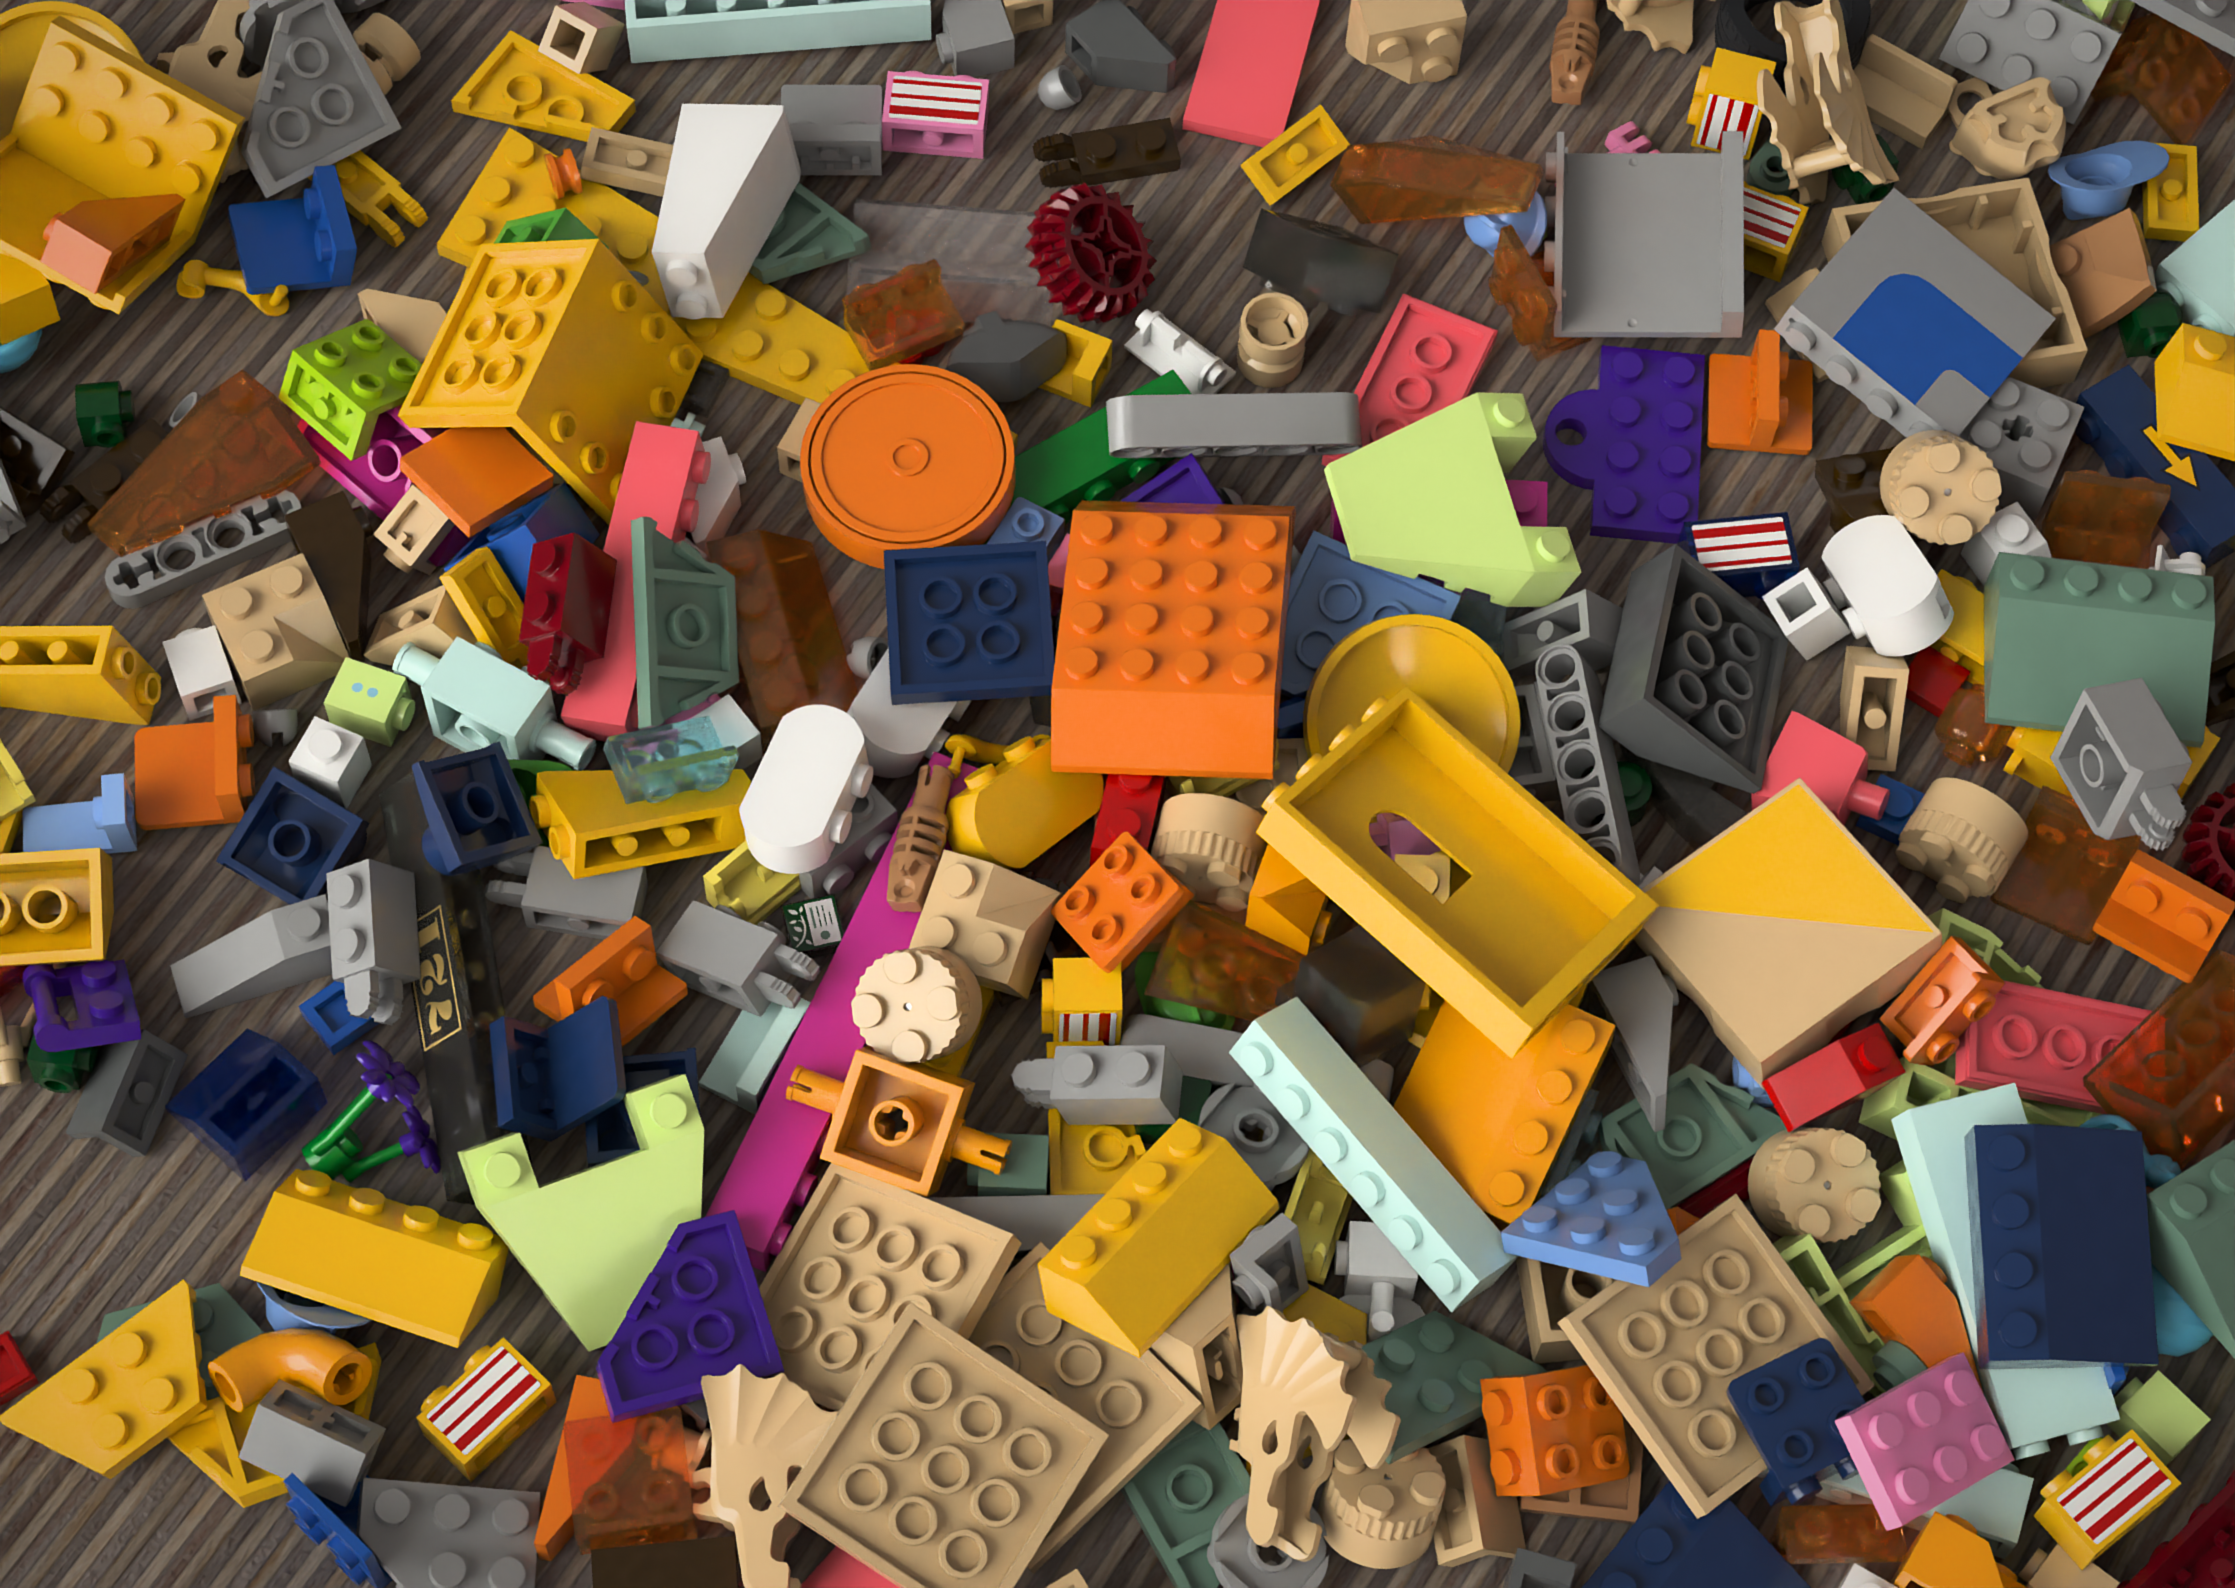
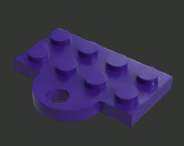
M1602 345L1599 354L1597 389L1572 393L1560 400L1551 410L1543 434L1544 454L1551 468L1562 479L1577 487L1592 490L1590 536L1695 545L1692 526L1698 525L1705 355ZM1563 429H1573L1581 434L1584 441L1578 445H1566L1557 438L1556 433Z

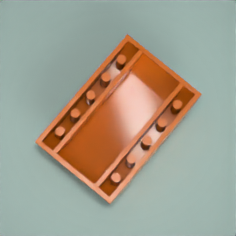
M1082 500L1072 513L1052 680V772L1273 779L1296 516L1295 506Z

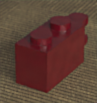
M575 532L533 544L519 642L528 647V664L526 665L528 675L535 680L539 679L543 682L549 679L551 690L566 696L577 690V686L580 685V680L582 679L580 675L583 673L584 663L604 658L617 565L615 558Z

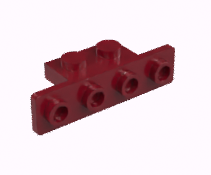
M2235 1470L2228 1478L2226 1486L2209 1503L2200 1504L2191 1514L2187 1525L2171 1541H2164L2158 1545L2153 1551L2148 1564L2131 1580L2121 1582L2117 1588H2235Z

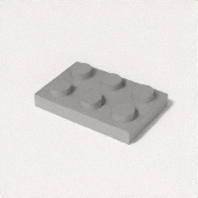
M1968 0L1939 59L2003 91L2034 78H2046L2051 82L2050 86L2056 102L2059 106L2063 107L2066 121L2074 125L2123 32L2059 0Z

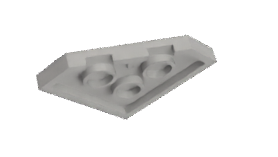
M304 0L282 11L277 16L241 153L265 198L313 175L314 167L332 165L402 129L334 0Z
M363 1478L360 1483L356 1536L374 1553L377 1562L396 1582V1588H535L537 1551L534 1546V1540L539 1524L540 1492Z

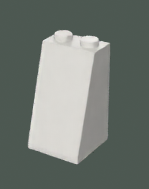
M682 104L652 248V255L672 317H684L693 320L724 317L755 258L758 256L798 184L801 169L784 105Z

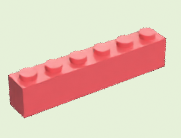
M636 421L603 548L605 553L617 560L604 658L584 663L583 673L580 675L582 677L580 685L577 686V690L565 696L561 712V718L565 726L587 738L633 746L638 728L631 520L643 516L652 518L658 522L656 530L675 543L685 540L686 532H694L699 515V502L695 500L698 484H706L711 467L710 452H705L699 431Z

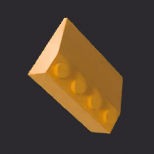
M1444 1000L1393 1108L1500 1232H1502L1520 1217L1525 1210L1538 1202L1611 1046L1616 1025L1567 1004L1511 1059Z

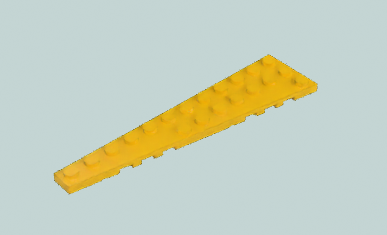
M510 127L437 242L440 256L470 268L481 244H493L507 221L567 208L609 247L612 254L628 271H636L648 277L649 282L643 288L703 352L704 355L700 364L802 405L805 398L822 404L837 388L863 373L882 367L902 365L768 283L763 284L749 272L723 318L693 320L684 317H672L652 255L659 217L608 186L581 179L583 193L576 194L570 190L564 194V198L557 199L549 179L544 157L545 154L551 152ZM1011 431L1015 451L1018 446V435Z

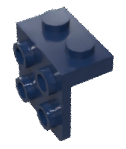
M601 996L548 1029L507 1016H502L489 1024L498 1127L552 1142L619 1103L624 1098L626 1082L617 1002L614 999Z
M1817 1338L1730 1382L1726 1391L1727 1397L1769 1469L1759 1487L1770 1507L1787 1498L1792 1506L1810 1499L1823 1489L1820 1484L1821 1481L1839 1473L1842 1480H1847L1859 1474L1835 1420L1866 1402L1830 1341L1824 1338Z

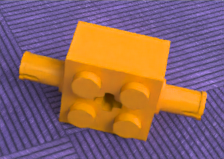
M865 1046L855 1051L844 1082L806 1069L799 1064L790 1078V1081L796 1083L793 1086L789 1085L787 1087L786 1099L795 1100L832 1114V1122L820 1159L925 1197L940 1189L948 1162H951L953 1158L992 1171L999 1176L1005 1168L1008 1159L1003 1157L1006 1154H1010L1012 1141L965 1126L966 1120L963 1118L975 1086L974 1082L921 1063H900L895 1059L874 1052L872 1046ZM901 1109L903 1110V1119L908 1121V1127L895 1132V1121L888 1118V1113Z

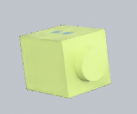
M347 657L324 701L330 723L390 747L398 731H405L408 728L415 711V701L412 700L406 677Z
M2158 1370L2145 1384L2135 1377L2118 1393L2114 1400L2119 1408L2120 1420L2107 1423V1426L2120 1438L2133 1429L2164 1465L2167 1466L2201 1432L2211 1419Z

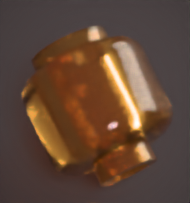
M1973 684L1971 689L1961 688L1951 695L1935 724L1934 730L1936 737L1945 745L1942 754L1951 761L1970 768L1974 761L1980 763L1995 761L2015 726L1985 723L1984 685Z

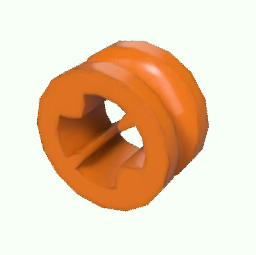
M563 149V154L559 157H554L551 153L545 154V163L556 198H564V194L570 190L576 194L583 193L581 178L571 149Z

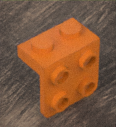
M236 695L213 696L214 722L144 727L136 732L134 737L135 819L141 829L157 830L240 822L248 809L247 797L255 795L254 770L252 763L247 764L246 747L254 746V730L251 715L242 714Z
M1587 1364L1537 1374L1505 1375L1480 1379L1483 1398L1482 1413L1486 1420L1491 1454L1490 1470L1495 1482L1496 1496H1542L1620 1480L1628 1476L1630 1464L1622 1413Z

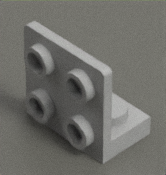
M783 85L781 87V105H784L801 175H882V87L880 85Z

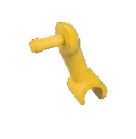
M190 260L184 265L183 271L178 275L177 292L180 296L197 299L203 297L206 285L229 288L243 293L267 316L279 317L285 314L289 308L288 288L285 285H278L274 293L251 295L247 293L242 270L211 268L201 260Z
M955 734L950 736L945 743L946 750L953 754L948 769L954 774L955 779L960 776L963 758L983 764H999L1006 759L1002 752L1010 745L985 742L967 734ZM1039 734L1034 736L1032 739L1034 742H1036L1039 740L1051 738V736Z

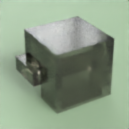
M1358 925L1302 957L1297 977L1278 988L1275 1004L1280 1006L1297 996L1358 1068H1361L1412 1037L1426 983L1367 930Z

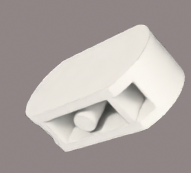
M1876 515L1857 520L1836 533L1826 545L1822 554V560L1831 578L1824 581L1823 585L1838 610L1847 606V609L1842 611V615L1854 637L1859 639L1866 636L1877 654L1894 657L1909 655L1927 648L1947 631L1953 620L1954 611L1941 586V582L1905 527L1895 516Z
M887 649L852 702L847 714L858 723L862 730L868 763L873 767V775L884 778H899L912 774L923 756L930 759L934 751L939 753L950 735L949 732L942 729L948 717H951L958 722L972 700L892 705L889 650Z
M808 705L797 708L782 717L739 807L748 848L754 858L766 868L785 874L809 872L825 864L835 844H842L846 840L852 824L851 809L857 797L864 798L873 778V767L868 763L862 730L849 714L828 705Z

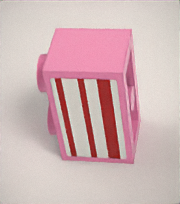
M888 71L882 115L883 151L983 159L989 113V79H977L968 75H957L955 77L929 75L919 71Z

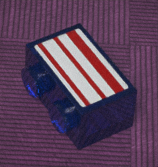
M1788 512L1684 522L1677 542L1679 547L1743 597L1756 596L1763 600L1762 596L1796 575L1800 569Z

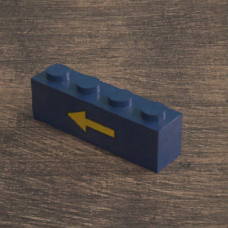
M2127 365L2081 392L2076 404L2084 406V410L2075 429L2076 435L2081 441L2091 445L2105 462L2106 469L2111 477L2117 482H2122L2135 497L2143 515L2157 523L2170 539L2176 554L2180 557L2185 552L2197 553L2201 556V562L2207 569L2235 552V487L2205 453L2157 440L2156 395L2133 368Z

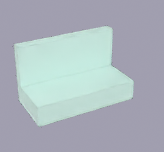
M801 998L794 1009L771 1002L761 1017L742 1010L700 1079L699 1086L756 1114L811 1002Z

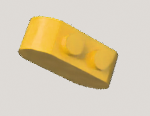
M1031 736L1024 737L1003 750L1002 753L1006 759L997 766L993 764L985 765L964 779L968 787L950 799L946 811L950 825L947 838L953 852L994 863L1008 870L1024 868L1099 811L1104 791L1102 774L1052 772L1051 738L1034 742Z

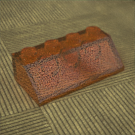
M759 529L706 542L708 562L717 563L735 576L738 670L754 725L761 735L764 756L784 715L808 705H828L847 713L858 695L852 671L846 661L847 655L812 542Z
M2217 949L2201 965L2191 983L2183 982L2083 1077L2084 1087L2107 1114L2119 1115L2129 1121L2138 1131H2142V1139L2151 1155H2167L2174 1162H2177L2181 1169L2235 1118V956L2220 949Z

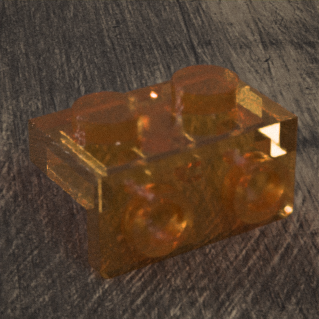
M936 259L923 264L908 265L900 270L897 275L875 284L867 283L860 285L842 299L844 326L869 371L887 367L958 337L965 331L964 321L942 284L941 267Z
M1874 1504L1782 1506L1772 1540L1773 1547L1791 1564L1902 1562L1907 1554L1903 1526L1886 1531Z

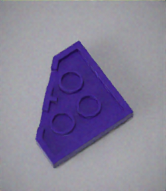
M735 1210L678 1224L667 1243L666 1249L653 1271L646 1278L614 1337L604 1349L597 1362L596 1370L612 1423L705 1399L701 1386L702 1376H723L731 1372L739 1364L745 1366L758 1378L768 1379L784 1373L783 1364Z

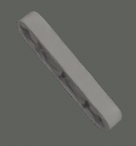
M275 489L267 491L119 556L111 561L105 572V581L111 598L116 604L124 608L135 609L143 607L290 542L291 539L286 522L278 524L277 520L272 518L271 513L278 509L284 515L302 508L300 500L294 493L287 490ZM252 519H256L257 526L261 530V533L256 536L250 522ZM238 528L245 533L242 542L235 547L224 548L216 543L217 536L225 529ZM177 550H189L196 555L194 562L185 569L176 570L166 565L168 557ZM156 562L162 576L161 578H155L149 564ZM133 574L138 580L139 586L129 589L123 578Z

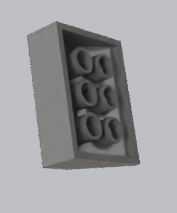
M1674 544L1631 572L1598 727L1638 757L1754 794L1762 789L1788 639L1777 623L1681 547Z

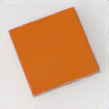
M505 427L450 428L400 458V470L468 538L553 487L554 475Z

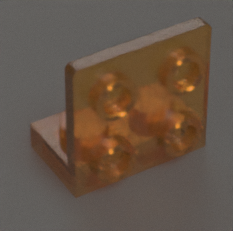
M2151 13L2132 20L2119 38L2090 95L2095 101H2099L2117 94L2123 97L2132 93L2176 145H2183L2190 140L2231 81V75L2199 37Z
M1510 224L1501 228L1497 249L1494 250L1492 275L1488 279V284L1494 301L1499 306L1504 305L1511 316L1513 332L1520 345L1528 346L1538 362L1591 341L1592 337H1554V320L1558 305L1548 286H1554V272H1544V251L1530 257L1513 226Z
M2092 470L2066 471L2042 521L2041 534L2048 543L2051 558L2148 569L2150 564L2151 534L2170 499L2171 486L2155 483L2143 477L2124 479L2102 476L2100 473Z
M2043 785L2024 822L2028 829V839L1990 899L2001 907L2085 945H2091L2097 934L2093 931L2092 927L2141 842V836L2133 835L2106 840L2095 835L2073 798Z
M674 1406L612 1423L610 1415L571 1420L564 1423L563 1430L574 1533L581 1555L591 1554V1550L666 1543L698 1538L696 1516L693 1513L680 1407Z

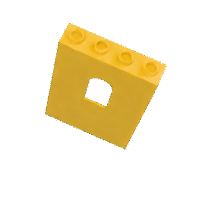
M1405 686L1390 700L1384 696L1378 698L1361 719L1363 724L1357 729L1351 724L1347 725L1329 746L1331 752L1324 758L1319 753H1315L1298 771L1295 777L1297 781L1292 786L1285 782L1279 784L1262 804V808L1267 811V814L1256 833L1512 1059L1639 934L1659 905L1411 689ZM1381 813H1394L1406 818L1472 877L1442 904L1373 842L1369 833L1370 820Z

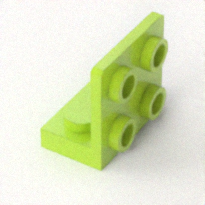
M364 319L293 349L278 398L347 458L353 461L367 454L379 414L404 403L422 364L389 337L380 327L376 326L372 321Z

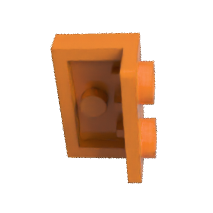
M1950 936L1879 1019L1907 1047L1902 1055L1910 1063L1934 1066L1948 1059L1956 1051L1960 1043L1959 1036L1972 1022L1982 1019L1991 1011L1996 1003L1994 996L2006 983L1960 937Z

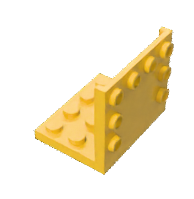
M59 15L49 25L11 131L0 141V253L7 257L17 258L40 271L48 280L64 284L88 297L90 302L97 307L120 314L195 243L245 117ZM178 194L186 199L170 240L96 294L40 262L48 243L43 239V234L50 220L58 212L64 214L82 201Z
M600 239L481 244L397 416L409 428L513 427L579 496L610 525L636 421L671 426L704 354Z

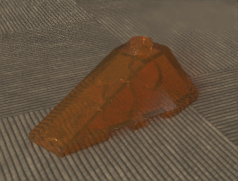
M1430 135L1348 145L1330 186L1360 224L1527 212L1545 171L1540 164Z
M242 369L200 398L87 525L95 536L116 554L123 557L182 533L185 523L213 512L215 519L232 513L230 505L257 494H260L262 500L277 495L320 465L321 461L276 396Z

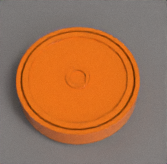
M917 364L893 365L874 369L849 380L831 393L818 407L806 428L800 451V468L805 500L811 517L820 532L830 543L849 557L880 569H884L885 550L984 544L993 535L1005 517L1014 496L1016 483L1013 437L1004 414L995 401L978 385L963 376L938 367Z

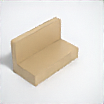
M1871 34L1866 40L1860 61L1853 70L1859 78L1870 121L1920 149L1924 148L1946 117L1958 84L1955 78L1874 34Z
M1462 1435L1428 1448L1429 1453L1435 1456L1437 1463L1442 1466L1441 1471L1445 1474L1446 1481L1445 1497L1433 1533L1438 1565L1455 1567L1486 1555L1514 1558L1518 1547L1526 1549L1517 1496H1496L1495 1482L1490 1470L1491 1454L1489 1440Z

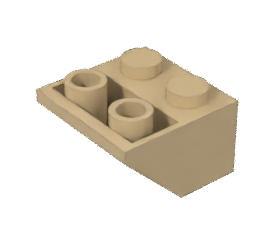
M1230 1262L1148 1349L1202 1403L1204 1409L1192 1421L1208 1430H1211L1241 1403L1243 1366L1236 1326V1318L1240 1310L1237 1295L1232 1287V1281L1234 1280Z

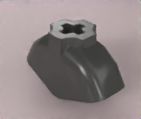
M997 311L982 314L976 317V321L970 329L963 332V339L950 352L945 370L963 376L978 385L995 402L1017 401L1023 399L1063 368L1067 359L1066 335L1043 323L1023 320L1012 321L1011 318H1000Z

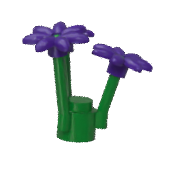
M371 1040L364 1041L362 1044L370 1050L371 1055L361 1052L356 1057L368 1069V1071L361 1075L362 1080L367 1083V1086L333 1123L303 1146V1156L313 1170L327 1174L333 1181L342 1174L351 1183L373 1167L403 1154L410 1157L419 1152L424 1167L426 1169L431 1167L435 1174L439 1173L441 1170V1162L438 1156L439 1146L432 1138H429L430 1124L422 1119L419 1110L413 1105L414 1100L411 1094L415 1095L420 1090L417 1078L405 1070L404 1063L400 1061L393 1062L391 1054L385 1051L379 1044ZM395 1096L407 1107V1111L403 1112L402 1115L411 1132L400 1136L399 1143L359 1160L357 1154L363 1150V1145L350 1126L377 1098L390 1103Z

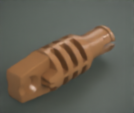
M1568 0L1566 15L1557 23L1549 64L1553 103L1581 105L1594 72L1600 38V30L1595 22L1599 0Z
M929 764L920 767L912 806L907 808L901 815L900 827L896 835L897 840L894 843L893 855L889 864L887 902L894 911L922 912L947 841L946 836L950 828L948 818L944 813L950 788L954 781V774L943 766L934 765L932 777L929 776L931 770Z

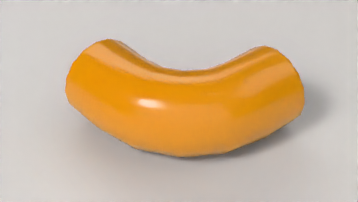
M287 1328L262 1333L232 1347L209 1362L208 1372L213 1385L222 1399L233 1410L242 1412L265 1397L279 1379L296 1387L310 1388L335 1406L346 1405L357 1399L368 1386L372 1375V1363L367 1355L351 1343L323 1330Z

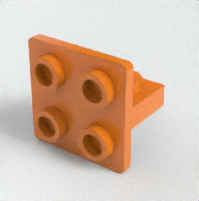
M1759 329L1751 356L1711 354L1708 360L1707 446L1716 449L1795 455L1810 454L1812 449L1813 406L1812 362L1789 359L1788 352L1780 351V334L1775 330Z
M1123 832L1052 907L1051 914L1099 968L1106 973H1110L1121 962L1122 973L1195 894L1181 880L1154 859L1131 834Z
M2137 849L2092 929L2095 933L2110 940L2113 944L2159 967L2162 971L2186 983H2191L2235 909V902Z
M634 916L533 996L535 1008L556 1022H559L601 996L614 999L617 1002L621 1045L623 1047L688 994L686 982L657 964L651 925Z

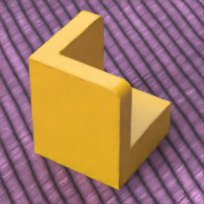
M1056 319L1052 328L1066 335L1067 359L1063 368L1038 388L1091 408L1111 369L1113 340Z

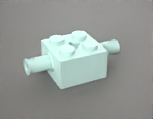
M457 636L441 659L416 647L412 642H407L396 655L392 670H394L395 674L404 676L421 686L433 736L466 753L482 749L500 741L507 759L542 760L546 754H549L574 767L573 769L576 771L585 769L592 759L596 749V740L587 738L557 721L549 682L547 680L545 682L539 679L535 680L530 677L525 666L518 669L503 661L501 655L489 645L482 642H476L473 645Z

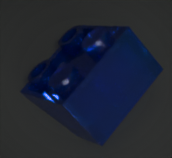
M247 1028L166 1104L165 1108L246 1182L328 1102L316 1075L279 1042Z

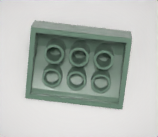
M1999 552L1984 585L1985 723L2063 732L2085 688L2142 678L2153 697L2160 702L2164 715L2178 739L2185 746L2201 748L2204 742L2215 630L2214 578L2203 575Z
M2233 1140L2146 1196L2151 1263L2235 1359V1140Z

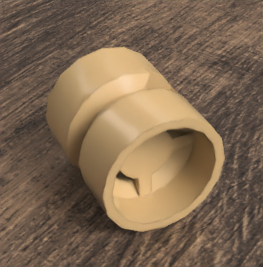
M373 13L352 35L384 96L393 87L391 80L401 81L421 59L420 51L410 35L397 22L384 14Z
M1275 292L1261 294L1253 298L1244 307L1240 319L1237 362L1238 368L1244 377L1253 384L1266 388L1282 387L1292 382L1300 374L1304 362L1305 342L1308 331L1307 313L1301 303L1289 295Z

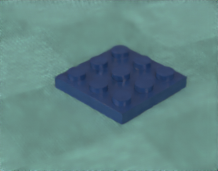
M1046 541L884 551L892 705L1052 695L1055 662Z

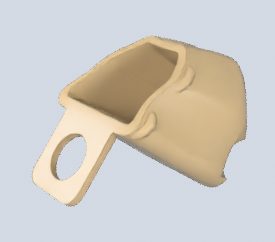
M1977 77L1958 83L1948 110V114L1957 128L1954 138L1949 143L1950 150L1966 158L1978 173L2002 180L2019 178L2034 169L2056 162L2063 149L2066 117L2063 107L2059 106L2056 102L2050 86L2051 82L2046 78L2038 77L1995 95L1992 94L1987 83ZM1967 92L1979 95L1983 100L1977 102L1964 115L1958 108V97Z

